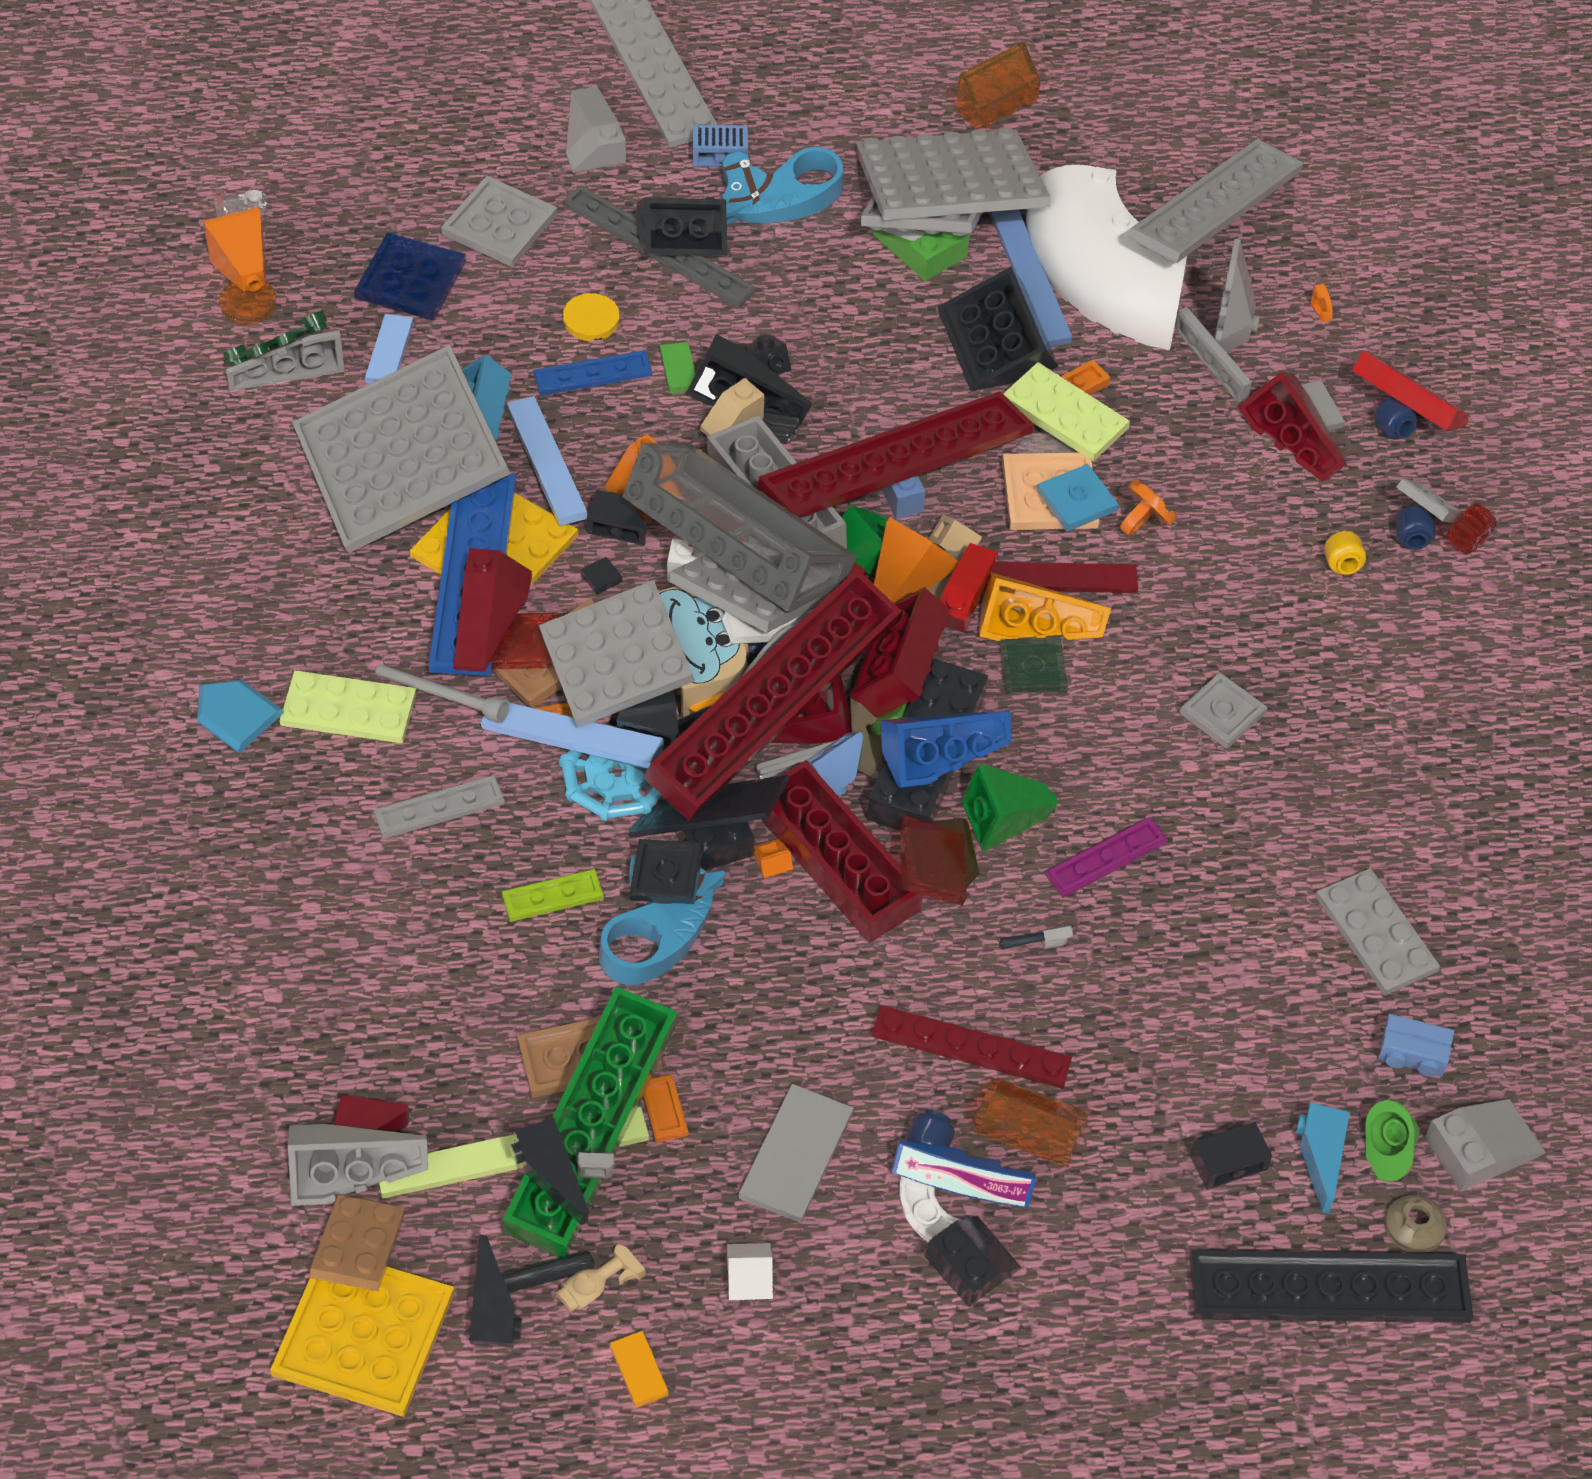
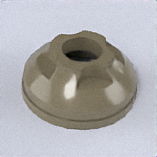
M1419 1195L1403 1196L1395 1200L1385 1214L1384 1228L1387 1236L1392 1243L1406 1252H1431L1445 1238L1447 1225L1444 1213L1437 1204L1426 1197ZM1415 1209L1424 1211L1428 1216V1222L1425 1224L1414 1223L1409 1217V1212Z

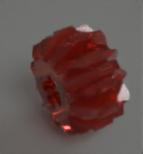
M1479 503L1471 505L1465 511H1462L1461 515L1450 526V530L1447 532L1448 541L1451 542L1455 549L1465 555L1475 552L1478 547H1481L1488 540L1490 534L1494 532L1497 524L1496 518L1491 514V511L1486 507H1482Z

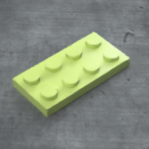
M1038 362L1004 393L1031 422L1093 462L1129 428L1130 421Z
M294 670L283 707L284 713L280 717V725L403 743L416 697V688Z

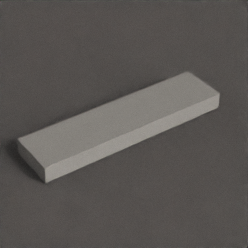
M1187 307L1180 309L1177 315L1175 330L1237 402L1241 403L1248 399L1252 384L1251 380Z
M493 775L373 809L382 838L385 839L504 805L505 800L497 779Z

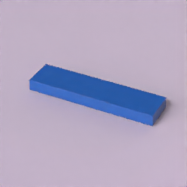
M646 350L535 369L533 370V375L539 395L543 396L652 376V369Z

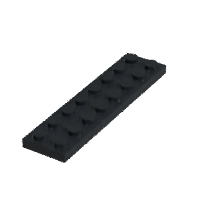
M1191 1250L1190 1254L1195 1319L1471 1323L1473 1319L1465 1254Z

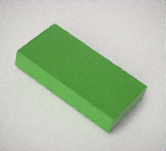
M681 342L660 345V354L669 394L687 392L695 376L689 343Z

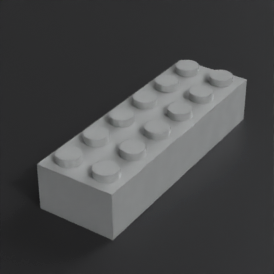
M759 415L707 436L708 456L762 493L764 492L758 486L759 476L797 463ZM833 507L801 517L802 520L847 549L846 523Z

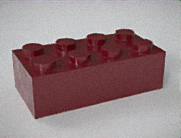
M925 587L894 603L902 612L892 626L868 648L851 696L862 704L875 718L891 712L909 701H916L923 692L922 686L931 670L930 664L933 655L938 650V641L941 633L946 628L945 622L950 611Z

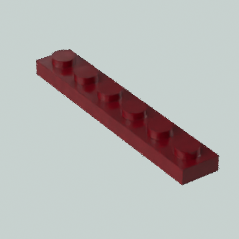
M884 1005L880 1006L872 1031L873 1038L1064 1089L1072 1056Z

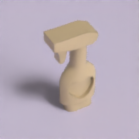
M618 1244L614 1249V1258L598 1269H586L577 1272L561 1284L562 1288L556 1292V1295L567 1309L573 1312L577 1308L583 1309L597 1299L604 1291L605 1281L622 1268L625 1271L619 1276L620 1285L630 1279L637 1278L640 1280L646 1275V1269L627 1247Z

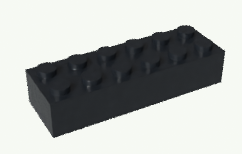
M932 658L931 670L922 686L923 692L916 701L910 702L904 718L979 712L986 695L988 675ZM885 760L869 797L867 820L906 833L915 831L927 835L932 822L936 818L954 771H949L940 777L938 776V780L930 784L900 788L897 786Z

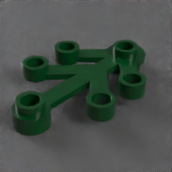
M321 310L302 318L303 327L284 333L248 350L242 344L224 352V365L230 363L233 367L247 361L246 356L250 354L252 358L261 356L269 352V350L284 346L304 336L305 330L309 329L311 334L327 328L325 322L328 320L324 311Z

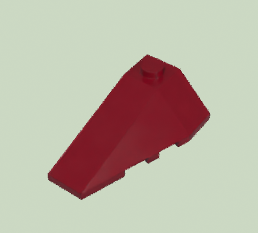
M1280 372L1238 406L1255 432L1259 435L1265 432L1276 440L1274 446L1282 451L1286 448L1295 454L1296 462L1322 482L1328 480L1347 465L1314 403L1295 374Z
M469 548L454 658V669L485 672L501 646L503 636L508 628L513 626L515 616L521 606L524 607L528 600L532 571L500 550Z
M840 675L771 743L822 744L838 740L845 734L850 733V712L842 676Z

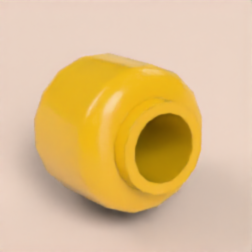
M1350 531L1337 532L1325 543V556L1333 572L1340 575H1349L1359 571L1364 566L1366 551L1357 534Z

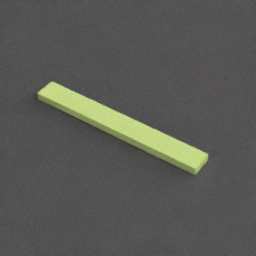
M641 1107L637 1108L620 1146L649 1140ZM514 1134L428 1153V1170L390 1183L387 1181L380 1182L382 1199L523 1168L522 1163L516 1164L512 1156L510 1144L514 1143Z

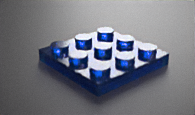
M387 232L354 290L355 299L434 321L466 263V254Z

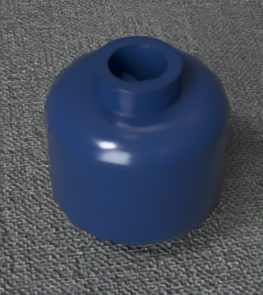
M1394 397L1383 401L1378 406L1374 416L1375 425L1387 437L1393 440L1410 436L1416 429L1418 420L1416 411Z
M1419 505L1409 506L1400 511L1396 517L1397 538L1400 544L1410 549L1419 550L1432 543L1436 535L1433 514Z
M926 1109L925 1113H918L913 1118L905 1141L950 1147L955 1129L950 1124L951 1119L948 1116L935 1110Z

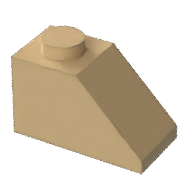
M744 378L721 394L701 424L700 430L709 436L758 415L763 419L764 394Z

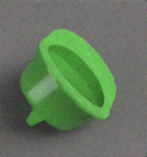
M1384 1100L1376 1103L1366 1117V1158L1379 1180L1393 1182L1404 1177L1413 1164L1414 1147L1419 1139V1128L1406 1107L1397 1101Z

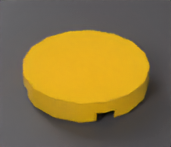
M597 293L582 294L574 297L566 304L563 310V322L568 333L575 338L585 341H594V339L601 337L604 339L613 334L619 325V308L607 296Z

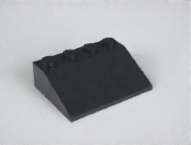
M1012 266L937 306L971 391L1016 383L1037 362L1049 370L1058 367L1025 285Z

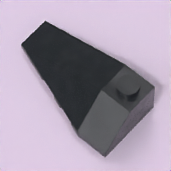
M716 334L686 394L706 405L714 406L724 391L746 378L764 394L765 413L799 418V425H801L812 406V402L743 347Z

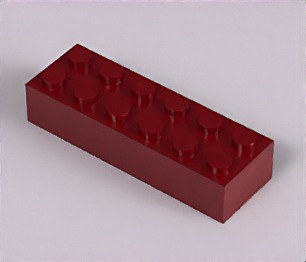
M807 760L780 775H789V782L767 819L761 820L785 844L793 857L869 943L920 912L923 890Z

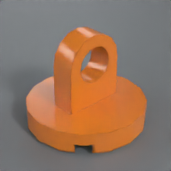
M1134 479L1127 488L1140 503L1120 526V529L1129 537L1142 527L1153 514L1168 526L1177 519L1173 510L1169 512L1165 508V502L1145 484L1139 483L1138 479Z

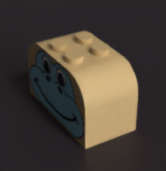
M676 586L660 590L659 594L695 679L692 683L674 689L676 708L680 718L690 715L689 707L718 694H725L741 678L748 668L746 661L748 643H731L722 621V617L725 614L724 610Z

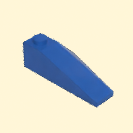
M1010 711L881 720L882 753L897 786L901 788L930 784L949 771H956L962 768L963 764L977 757L981 758L1011 743Z

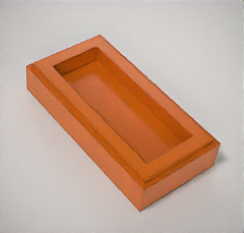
M673 1075L651 1078L643 1099L655 1143L688 1136V1129Z

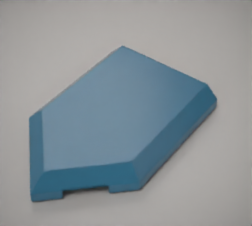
M242 679L199 684L197 721L239 754L284 713L283 709Z

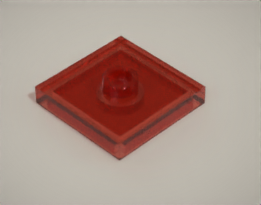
M557 612L517 613L513 626L506 631L501 640V646L492 659V669L553 668V662L539 625L559 618Z

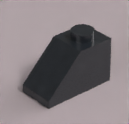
M596 490L587 515V534L645 546L646 523L632 504L623 498V495Z

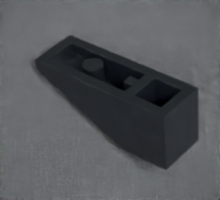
M551 1118L515 1130L514 1143L510 1144L515 1163H522L525 1174L579 1224L588 1223L589 1210L555 1119Z
M479 1235L469 1341L471 1345L514 1348V1340L521 1339L523 1319L517 1318L516 1309L487 1235Z

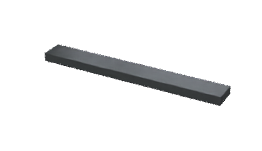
M581 185L563 200V206L643 252L637 232V218ZM648 255L738 309L756 293V287L703 256Z

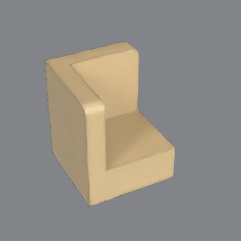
M943 514L928 540L946 550L965 552L969 543L978 545L982 536L955 519Z

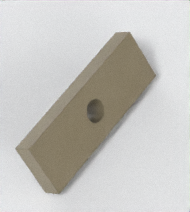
M852 689L850 691L851 705L849 707L852 724L851 733L861 731L864 736L857 771L877 779L883 767L881 736H877L871 727L878 718H875L862 704L851 696Z

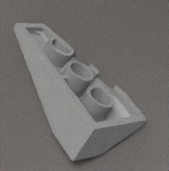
M597 86L571 91L566 155L573 173L626 163V140L618 120Z
M1234 239L1215 334V340L1225 352L1248 342L1251 332H1257L1259 316L1254 315L1256 301L1240 239Z
M333 329L313 334L309 333L295 339L291 343L276 347L261 356L251 358L226 369L229 390L233 391L345 372L340 331Z
M329 1124L290 1125L288 1159L291 1206L328 1204L336 1201L338 1194L345 1195L354 1191L358 1194L367 1191L368 1186L383 1181L390 1183L428 1170L427 1136Z

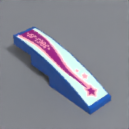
M903 1140L898 1141L891 1167L892 1173L928 1186L963 1196L1022 1208L1029 1207L1036 1182L1034 1172L1002 1168L997 1160L966 1156L964 1149Z

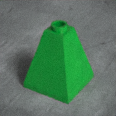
M982 764L977 766L961 799V803L981 851H986L1049 818L1052 810L1057 808V797L1054 792H1050L1045 783Z

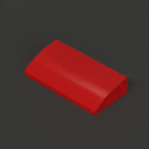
M1362 351L1352 369L1354 373L1446 431L1463 428L1468 424L1466 412L1371 352Z

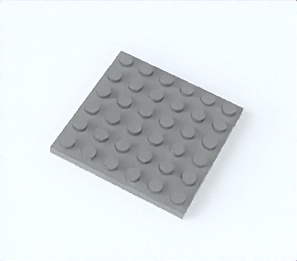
M1004 127L998 129V131L973 130L971 133L963 134L947 132L944 135L938 136L920 134L913 138L894 136L888 140L867 138L862 142H856L857 156L883 220L1050 207V195L1016 129Z
M450 345L292 422L348 553L511 474Z

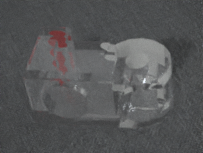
M224 190L213 192L216 218L256 207L260 209L261 220L267 216V198L262 191L251 190L244 194L225 196Z

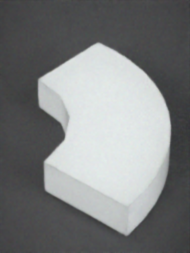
M901 1176L899 1195L902 1210L909 1224L924 1240L929 1242L931 1238L949 1225L960 1220L947 1214L939 1206L934 1195V1187Z

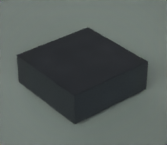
M607 557L581 569V576L597 595L622 583V575Z

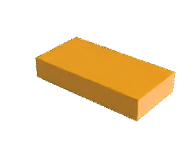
M643 1331L610 1342V1349L635 1408L668 1396V1389Z

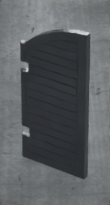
M789 775L764 778L761 783H757L756 780L729 783L690 821L666 799H663L651 808V812L644 814L629 830V837L634 838L767 819L789 782Z

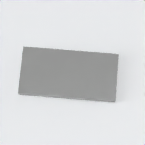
M792 1084L739 1192V1199L802 1223L851 1119L854 1108Z

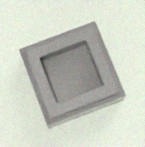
M579 1153L578 1176L583 1178H611L613 1174L614 1153Z

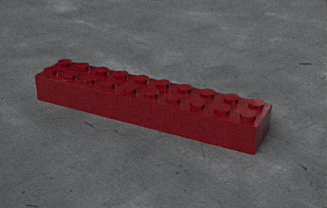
M856 569L650 764L643 778L690 821L883 635L902 611L866 576Z

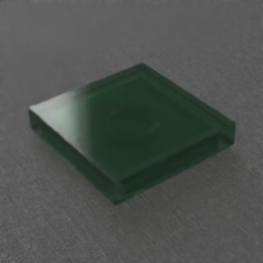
M1061 637L1000 639L1006 694L1067 692L1068 685Z

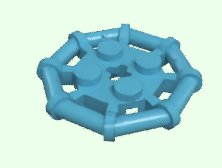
M569 750L566 754L560 756L559 765L562 767L566 785L565 797L569 802L574 801L600 816L602 821H608L609 818L647 814L651 812V808L662 797L654 787L645 797L640 794V790L648 784L643 778L648 768L590 754L589 758L585 761L579 759L583 753ZM613 767L625 770L621 772L620 777H615L614 773H609V771L613 770ZM576 771H585L587 782L578 784ZM589 792H596L605 800L602 804L587 794ZM633 800L631 803L613 805L614 801Z

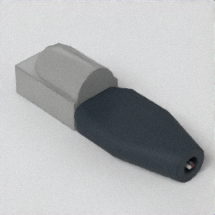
M1062 925L1042 929L1036 933L1000 938V945L1002 950L1042 941L1044 950L1061 947L1067 943L1068 938L1073 937L1071 925Z

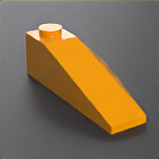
M990 573L982 599L978 635L1007 644L1019 643L1018 638L1035 637L1036 642L1047 641L1046 636L1063 635L1067 640L1099 638L1104 635L1111 608L1024 581Z

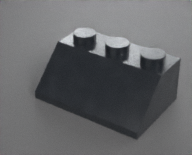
M644 197L636 203L637 232L644 255L727 256L726 200Z

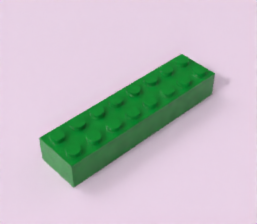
M617 986L552 1117L556 1121L588 1210L604 1178L579 1177V1153H614L615 1156L671 1038L677 1019V1011ZM524 1174L503 1218V1234L559 1258L568 1256L582 1226L526 1174Z

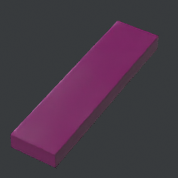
M1148 817L1046 870L1045 876L1061 897L1065 898L1167 844L1168 839L1153 820Z

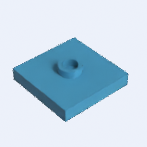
M1089 464L1037 484V492L1067 532L1118 511L1119 504Z

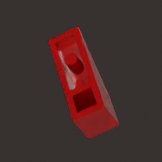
M969 543L940 599L950 609L945 622L946 627L966 633L998 552Z

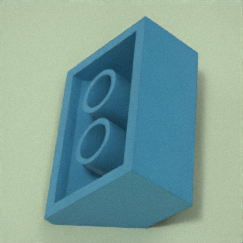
M484 355L462 368L496 441L499 436L501 417L504 414L506 396L510 389L511 373L488 355Z

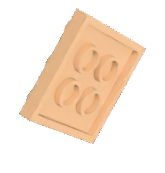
M1081 453L1003 454L1002 465L1010 530L1064 529L1037 492V484L1085 464H1089L1092 468L1091 460ZM1099 519L1075 529L1098 528Z

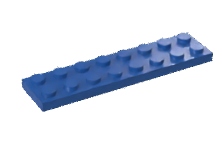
M514 473L451 504L428 665L429 673L487 676L492 674L493 659L486 671L481 672L454 669V658L469 548L500 550L507 555L516 489V474Z

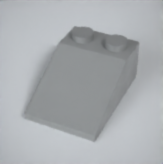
M1510 1099L1461 1107L1433 1119L1425 1136L1426 1141L1460 1192L1546 1153Z

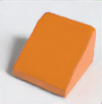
M779 839L754 846V858L764 878L794 869L791 852Z

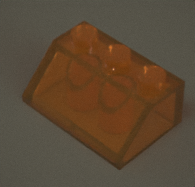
M1023 41L959 75L956 113L974 130H979L984 126L990 127L997 119L1005 115L1011 116L1018 108L1026 104L1031 105L1037 100L1040 77L1028 48Z
M997 1077L988 1087L976 1115L973 1133L1068 1168L1091 1112Z

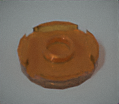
M266 281L265 286L261 289L245 292L231 282L220 293L219 306L221 312L230 322L239 325L258 324V321L271 317L276 310L277 298L275 291Z

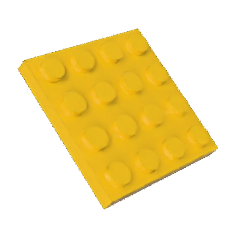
M515 493L507 555L532 571L531 587L579 536L578 529L570 524L559 526L553 514ZM451 508L410 550V557L439 574H442Z
M387 1267L379 1291L310 1278L270 1369L271 1376L405 1417L455 1294V1289L453 1286Z

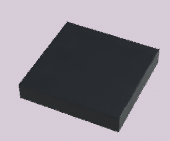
M639 839L629 893L631 901L695 904L704 850L703 843Z

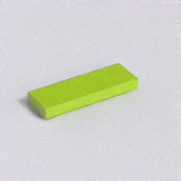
M592 869L502 891V898L509 920L512 922L604 899V894L596 870Z

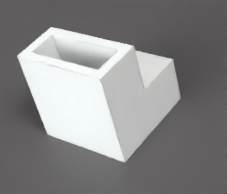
M770 1243L727 1244L729 1300L773 1299Z

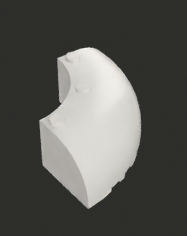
M1066 165L1051 169L1042 174L1040 177L1050 195V207L1027 209L1026 227L1037 258L1043 266L1054 290L1066 302H1070L1077 308L1079 313L1094 323L1098 322L1109 328L1111 332L1133 338L1136 342L1148 346L1170 350L1187 256L1178 263L1167 261L1159 253L1141 247L1136 241L1128 237L1131 228L1139 222L1129 213L1119 197L1116 187V170L1087 165Z

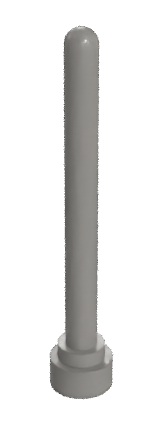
M378 665L375 669V673L379 677L481 710L488 720L502 723L508 715L510 703L507 699L498 696L484 699L385 665Z

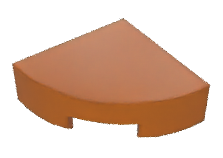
M1324 283L1315 285L1310 305L1321 322L1330 321L1333 317V311L1327 288Z

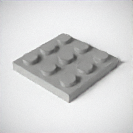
M486 176L441 227V232L443 236L513 268L558 215L557 207Z

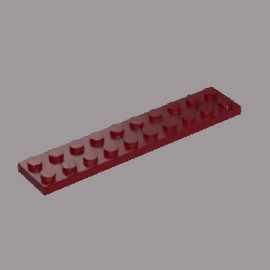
M999 391L759 476L758 486L768 497L801 518L1033 433L1034 423Z

